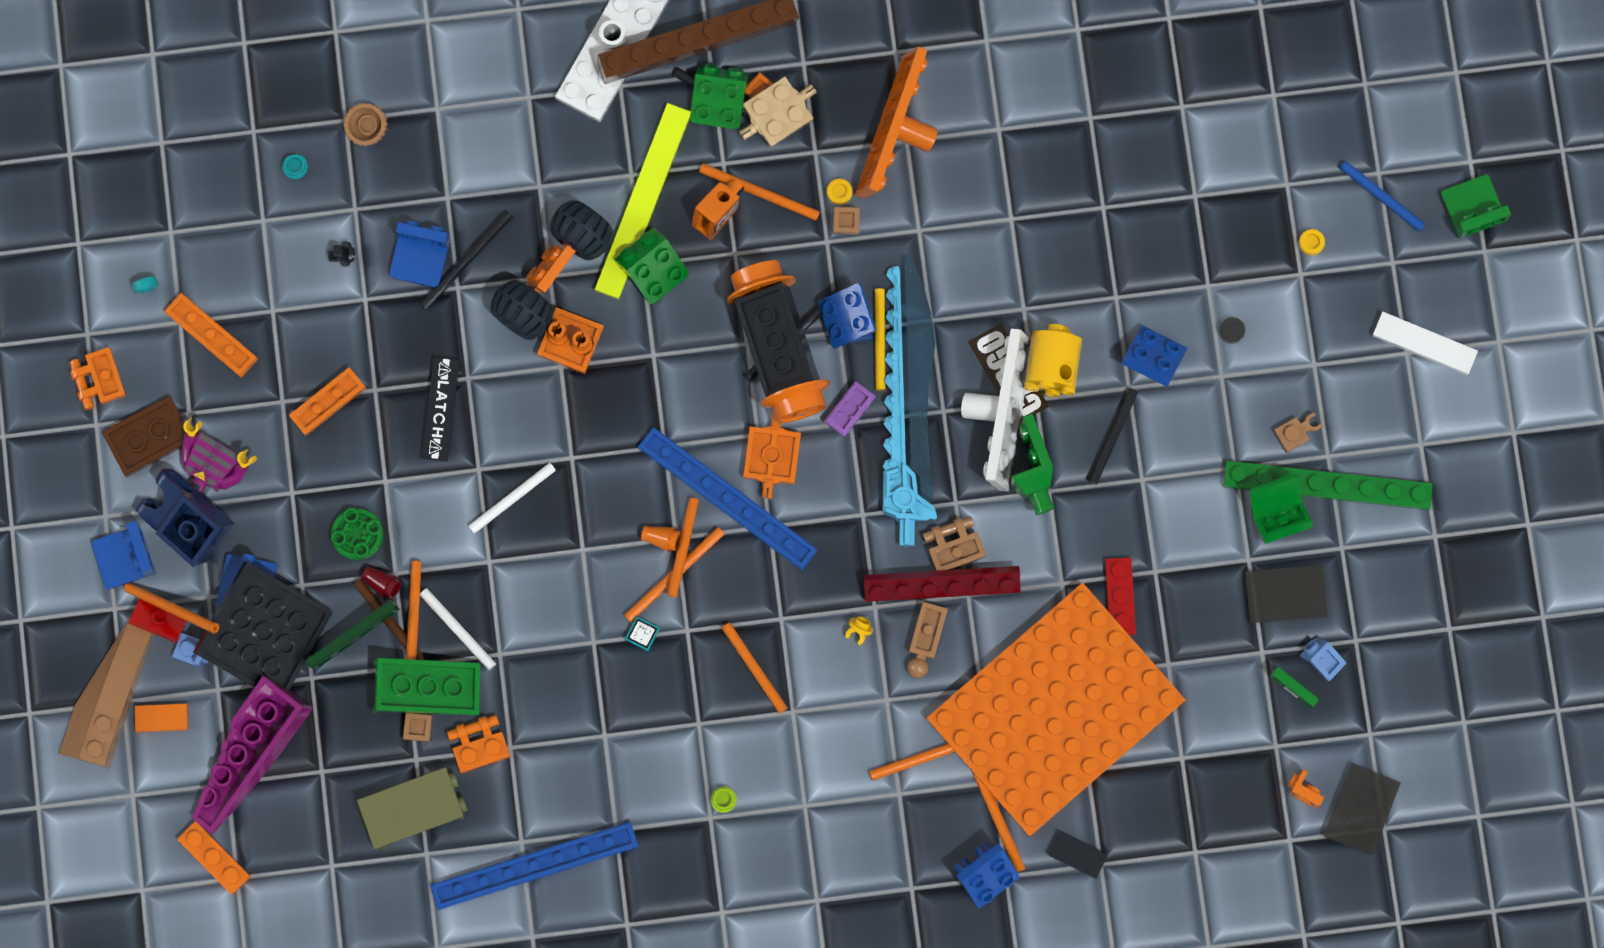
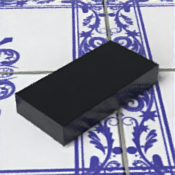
M1060 832L1049 856L1097 879L1108 855Z

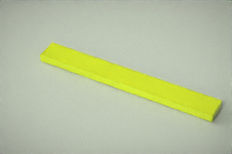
M667 103L595 287L596 292L618 300L620 299L629 275L617 265L614 259L620 255L622 250L630 247L646 232L690 119V111Z

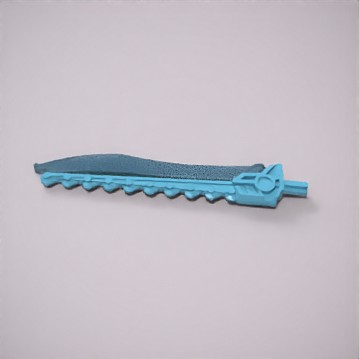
M908 256L904 261L906 304H901L899 266L889 268L886 274L894 285V288L889 289L886 294L894 309L888 310L885 317L893 327V330L888 332L885 340L893 349L892 352L887 353L885 361L893 372L889 375L887 374L884 380L892 391V394L886 396L884 404L892 413L891 416L886 417L884 426L892 437L886 438L883 444L891 456L883 465V513L900 522L899 546L904 547L915 546V521L937 519L935 507L930 504L934 496L930 470L927 422L929 383L935 351V336L931 311L924 287L912 258ZM901 315H906L910 460L912 469L919 475L922 496H919L917 492L916 474L906 465Z

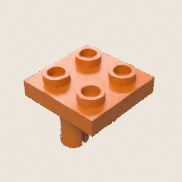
M556 307L553 320L544 335L537 356L585 374L603 332L604 325Z

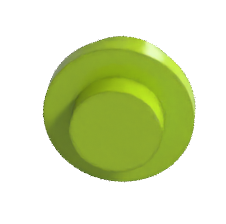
M719 787L711 795L712 807L720 813H728L736 806L737 797L731 788Z

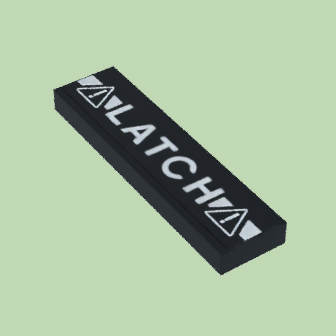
M435 357L433 359L422 452L423 460L448 462L460 366L459 360Z

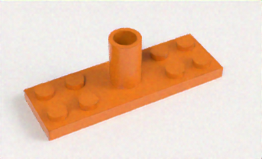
M917 47L902 56L855 192L857 197L864 199L882 191L887 177L884 176L886 169L892 165L895 157L893 149L896 140L926 152L930 151L936 140L937 128L905 115L911 97H914L918 91L919 82H917L919 74L923 73L928 60L925 56L928 50Z

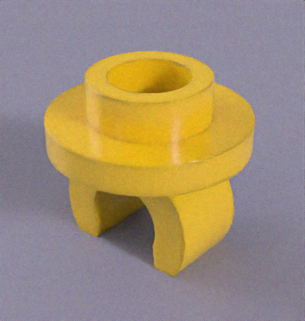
M862 616L850 618L848 622L850 628L847 630L845 637L849 638L853 632H857L860 635L857 644L861 645L867 635H871L873 632L871 622Z

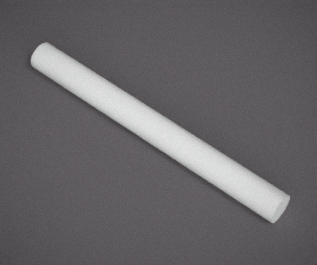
M548 463L468 525L474 534L554 473L556 471L551 463Z
M428 588L420 593L424 601L490 671L496 665L494 660Z

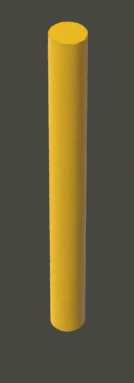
M878 288L875 289V390L885 391V289Z

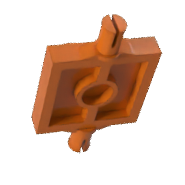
M772 412L771 426L765 428L750 427L743 475V479L757 480L763 483L761 498L766 499L767 489H769L767 497L769 500L772 499L774 485L780 483L795 485L801 433L781 428L782 423L776 422L774 412Z

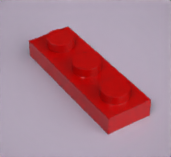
M1131 558L1105 559L1108 612L1129 636H1135Z

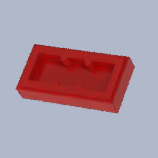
M139 599L129 619V624L175 643L178 642L187 623L186 620Z

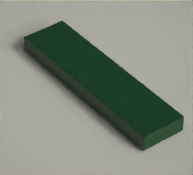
M389 600L305 660L312 669H319L399 612V607L394 601Z

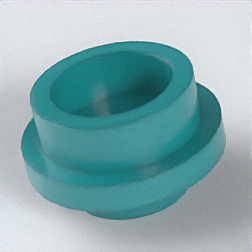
M291 154L284 159L282 169L288 178L296 180L305 176L308 171V163L303 156Z

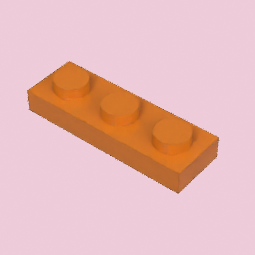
M349 367L289 414V416L302 433L307 436L364 391L366 387Z
M196 821L177 839L231 895H234L251 878Z

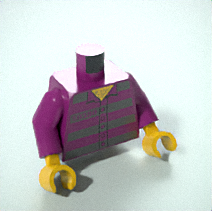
M192 417L185 421L183 427L186 432L182 444V465L186 474L193 478L190 484L202 494L206 486L218 492L220 489L226 490L240 483L248 471L249 465L255 463L257 457L253 456L248 460L246 458L248 449L236 454L201 432L197 434L196 432L203 426L202 421L197 422L196 428L191 425Z

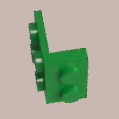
M715 64L699 65L695 75L690 114L691 122L738 129L741 125L744 95L749 73L735 67L726 70L719 69Z
M655 228L642 234L639 240L622 250L620 255L614 259L617 265L631 277L649 304L657 302L689 275V271L669 241Z
M1297 474L1283 476L1249 490L1253 522L1264 544L1313 528L1312 520L1303 504L1300 480Z

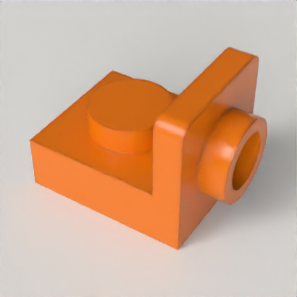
M1303 769L1300 774L1295 772L1288 784L1292 788L1289 795L1317 809L1324 799L1320 795L1321 791L1309 784H1306V786L1301 785L1308 773L1307 770Z

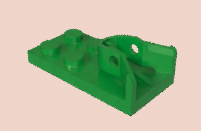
M377 658L373 661V666L375 667V699L372 714L380 711L464 716L479 715L480 663Z

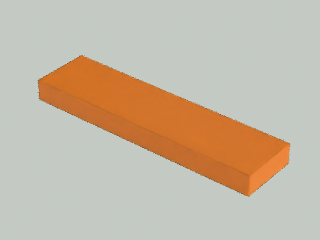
M180 293L165 309L164 312L240 378L258 360L253 353L184 294Z

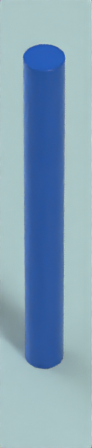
M1345 161L1340 167L1343 172L1420 232L1426 224L1349 162Z

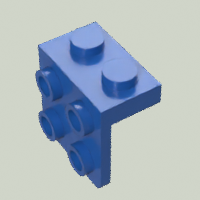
M405 221V224L398 222L396 228L398 240L390 268L391 278L433 288L437 287L441 281L450 244L448 233L445 232V229L437 226H430V229L420 227V224L414 221Z

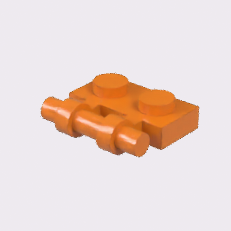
M110 347L85 355L88 363L86 366L81 367L79 359L69 362L72 370L70 375L72 380L76 382L79 391L77 396L79 402L83 403L85 410L94 408L92 398L95 396L99 397L102 405L126 397ZM91 374L95 386L88 388L85 377Z
M497 715L488 718L483 716L478 718L479 721L467 725L462 723L456 725V729L447 731L450 741L460 738L462 743L461 746L452 748L461 774L511 757L503 732L492 735L490 728L500 725ZM483 731L484 738L470 742L468 735Z

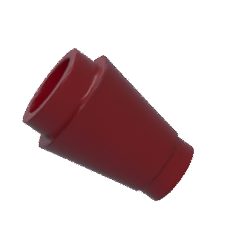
M370 566L364 570L361 577L383 599H393L398 594L402 584L397 576Z

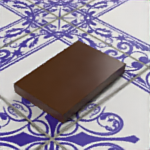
M169 395L102 431V434L124 476L127 478L181 449L186 431L183 427L185 422Z

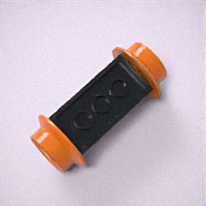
M777 260L756 263L733 273L730 278L734 292L728 296L727 302L728 304L736 305L766 396L761 401V406L772 408L778 423L801 420L821 412L827 407L822 392L829 387L830 382L829 380H820L791 293L790 287L796 282V278L790 275H783L780 263Z

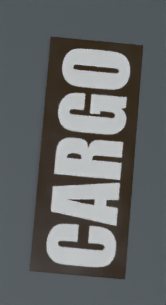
M1002 324L968 341L998 395H1000L1003 378L1000 373L1001 364L1006 360L1007 351H1005V340L1008 334ZM1025 390L1020 423L1023 417L1030 414L1035 415L1049 407L1040 390L1036 392Z

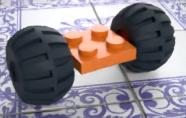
M572 200L564 203L555 211L551 219L550 232L561 245L549 246L541 257L543 261L538 268L535 266L530 270L526 277L528 279L526 284L518 280H511L498 288L492 298L491 312L493 316L512 332L526 340L536 339L548 330L553 320L554 310L552 305L540 295V292L545 293L573 254L584 260H593L601 256L611 243L613 234L611 225L596 211L582 202Z

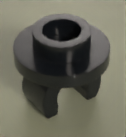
M344 241L341 245H333V251H328V261H340L342 267H348L355 259V249L348 241Z

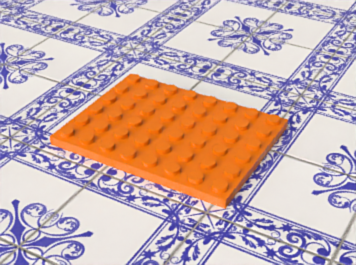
M1081 583L932 712L926 720L983 783L1027 836L1030 837L1186 699L1085 584Z

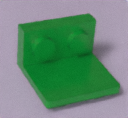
M1483 175L1441 192V197L1459 239L1504 223L1511 216L1508 205L1501 206L1488 175Z

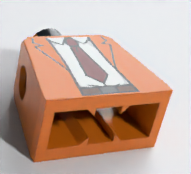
M734 179L727 186L719 182L695 207L691 226L711 241L736 212L740 200L739 195L744 191L742 184Z

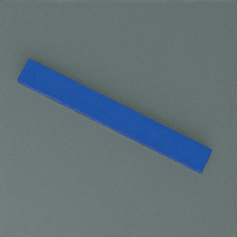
M653 427L638 446L640 451L801 571L804 570L817 553L818 549Z
M628 822L437 882L430 886L437 910L439 911L639 848L632 824Z

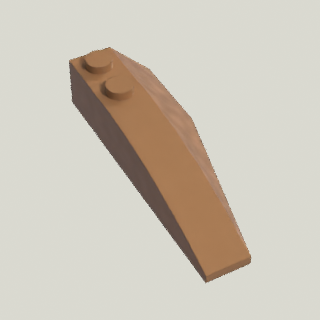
M128 619L76 702L59 752L60 755L106 769L110 768L154 635L153 633L129 624Z

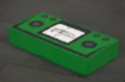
M1277 667L1269 677L1309 710L1318 702V698L1281 668Z

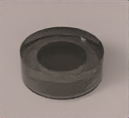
M1229 317L1221 323L1219 335L1224 342L1236 344L1245 335V325L1240 319Z

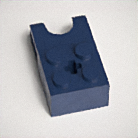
M162 469L156 478V483L164 493L163 504L151 498L143 499L136 505L135 512L156 531L155 534L192 567L206 563L235 523L173 469Z

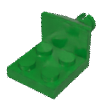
M1033 414L1022 418L1018 434L1022 444L1028 445L1029 454L1027 457L1032 469L1012 476L1010 486L1021 497L1031 500L1037 516L1055 509L1048 491L1051 487L1053 465Z

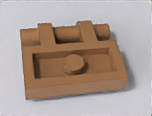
M971 516L964 519L959 517L954 519L953 523L942 527L937 525L932 527L931 531L922 533L925 543L933 540L937 543L936 547L928 550L936 571L952 570L986 558L978 532L967 535L965 530L974 526ZM958 533V539L945 543L944 536Z

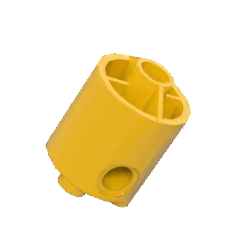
M1049 324L1048 330L1033 331L1024 389L1035 392L1043 390L1045 391L1044 395L1049 397H1059L1060 393L1075 395L1082 338L1073 335L1068 329L1069 327L1060 324Z

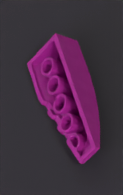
M263 676L231 721V729L226 740L222 743L220 748L222 751L217 763L213 765L210 773L212 774L207 787H204L192 819L208 832L214 834L265 775L313 708L293 692Z

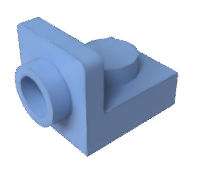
M181 633L172 657L202 669L205 663H209L193 653L200 639Z
M1319 638L1308 642L1304 647V651L1300 654V657L1309 662L1326 681H1330L1346 664V661L1327 641Z

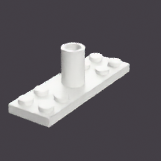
M610 0L557 92L555 99L601 122L625 78L604 84L596 61L598 54L648 39L669 0ZM611 38H618L615 41H609Z
M1011 329L1010 336H1007L1005 340V351H1007L1006 360L1001 364L1000 373L1003 378L1000 395L965 393L961 406L963 418L995 422L993 436H990L988 440L989 460L984 464L983 473L984 477H986L985 480L997 490L1007 492L1009 491L1025 396L1024 385L1031 339L1020 329Z

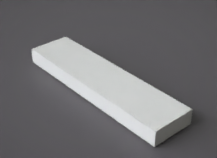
M1385 312L1381 313L1372 337L1467 376L1478 353L1473 348Z

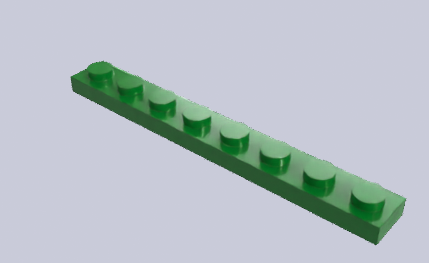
M1226 461L1223 488L1249 491L1260 484L1274 481L1283 476L1297 474L1303 497L1420 510L1431 509L1433 483Z

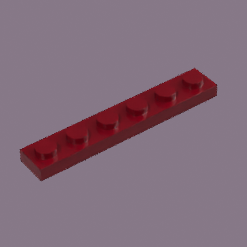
M1019 566L864 575L865 602L1020 593Z

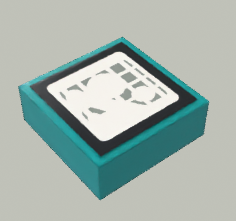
M636 617L625 641L649 652L660 628Z

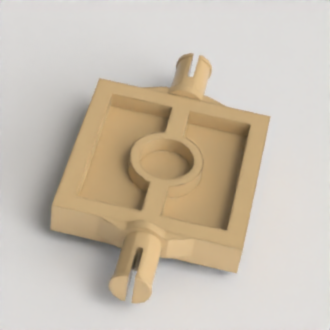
M783 77L743 104L744 109L750 116L751 124L739 131L740 135H743L742 138L746 140L755 133H758L765 138L772 148L814 119L806 108L805 100L817 93L815 88L813 89V86L810 84L798 92L791 86L787 78Z

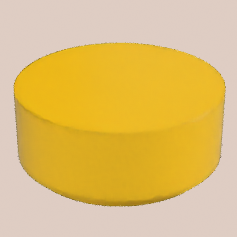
M845 179L831 181L827 187L829 201L835 205L848 203L852 197V186Z
M1315 229L1306 230L1299 239L1300 250L1308 256L1318 255L1325 246L1323 234Z

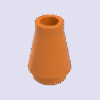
M645 525L642 530L641 540L649 542L667 552L671 550L677 551L681 531L676 530L675 527H650Z

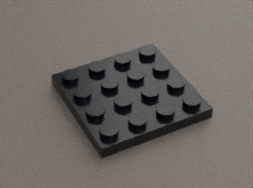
M244 561L211 621L219 624V630L216 633L205 630L193 653L254 688L260 679L266 676L290 690L333 612Z

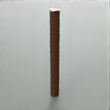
M362 579L354 584V587L374 611L382 606V603ZM390 617L383 623L407 651V634L394 618ZM417 648V660H425L426 658Z

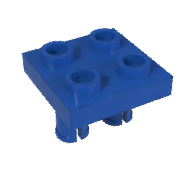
M988 843L981 844L985 852L980 847H977L975 854L979 858L970 864L968 859H962L960 861L964 868L959 863L954 868L958 873L956 875L978 909L991 902L994 897L1020 878L1007 854L999 844H996L993 848Z

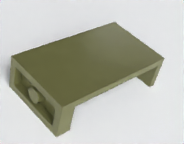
M445 767L357 800L374 850H383L389 844L451 821L466 819L463 812L468 811L463 796H457L455 788L459 787L455 773H449Z

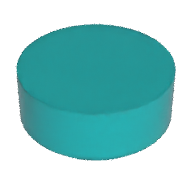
M150 276L140 279L131 285L135 294H142L156 289L159 284L156 276Z

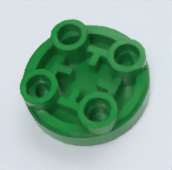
M361 508L345 510V512L337 517L331 530V541L336 550L345 558L356 561L365 560L373 556L381 547L384 537L383 527L379 519L372 512Z

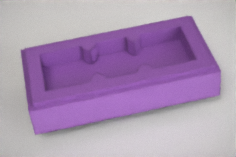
M855 381L825 419L824 423L845 438L875 400L876 396Z

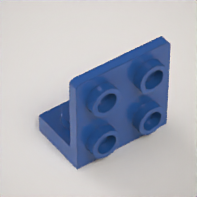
M137 521L127 523L126 530L91 542L107 590L156 574L141 525Z

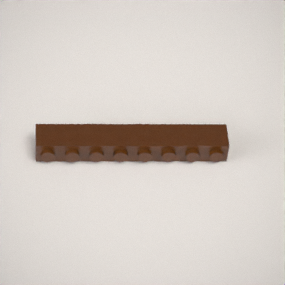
M768 0L600 53L596 61L604 84H608L797 23L799 16L793 0Z

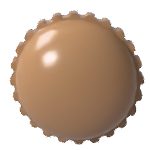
M363 103L353 106L349 110L346 118H344L345 123L343 126L345 127L344 131L347 133L346 136L349 137L350 141L360 146H368L382 140V137L385 136V131H387L388 123L386 122L387 117H385V113L382 112L381 108L371 103Z

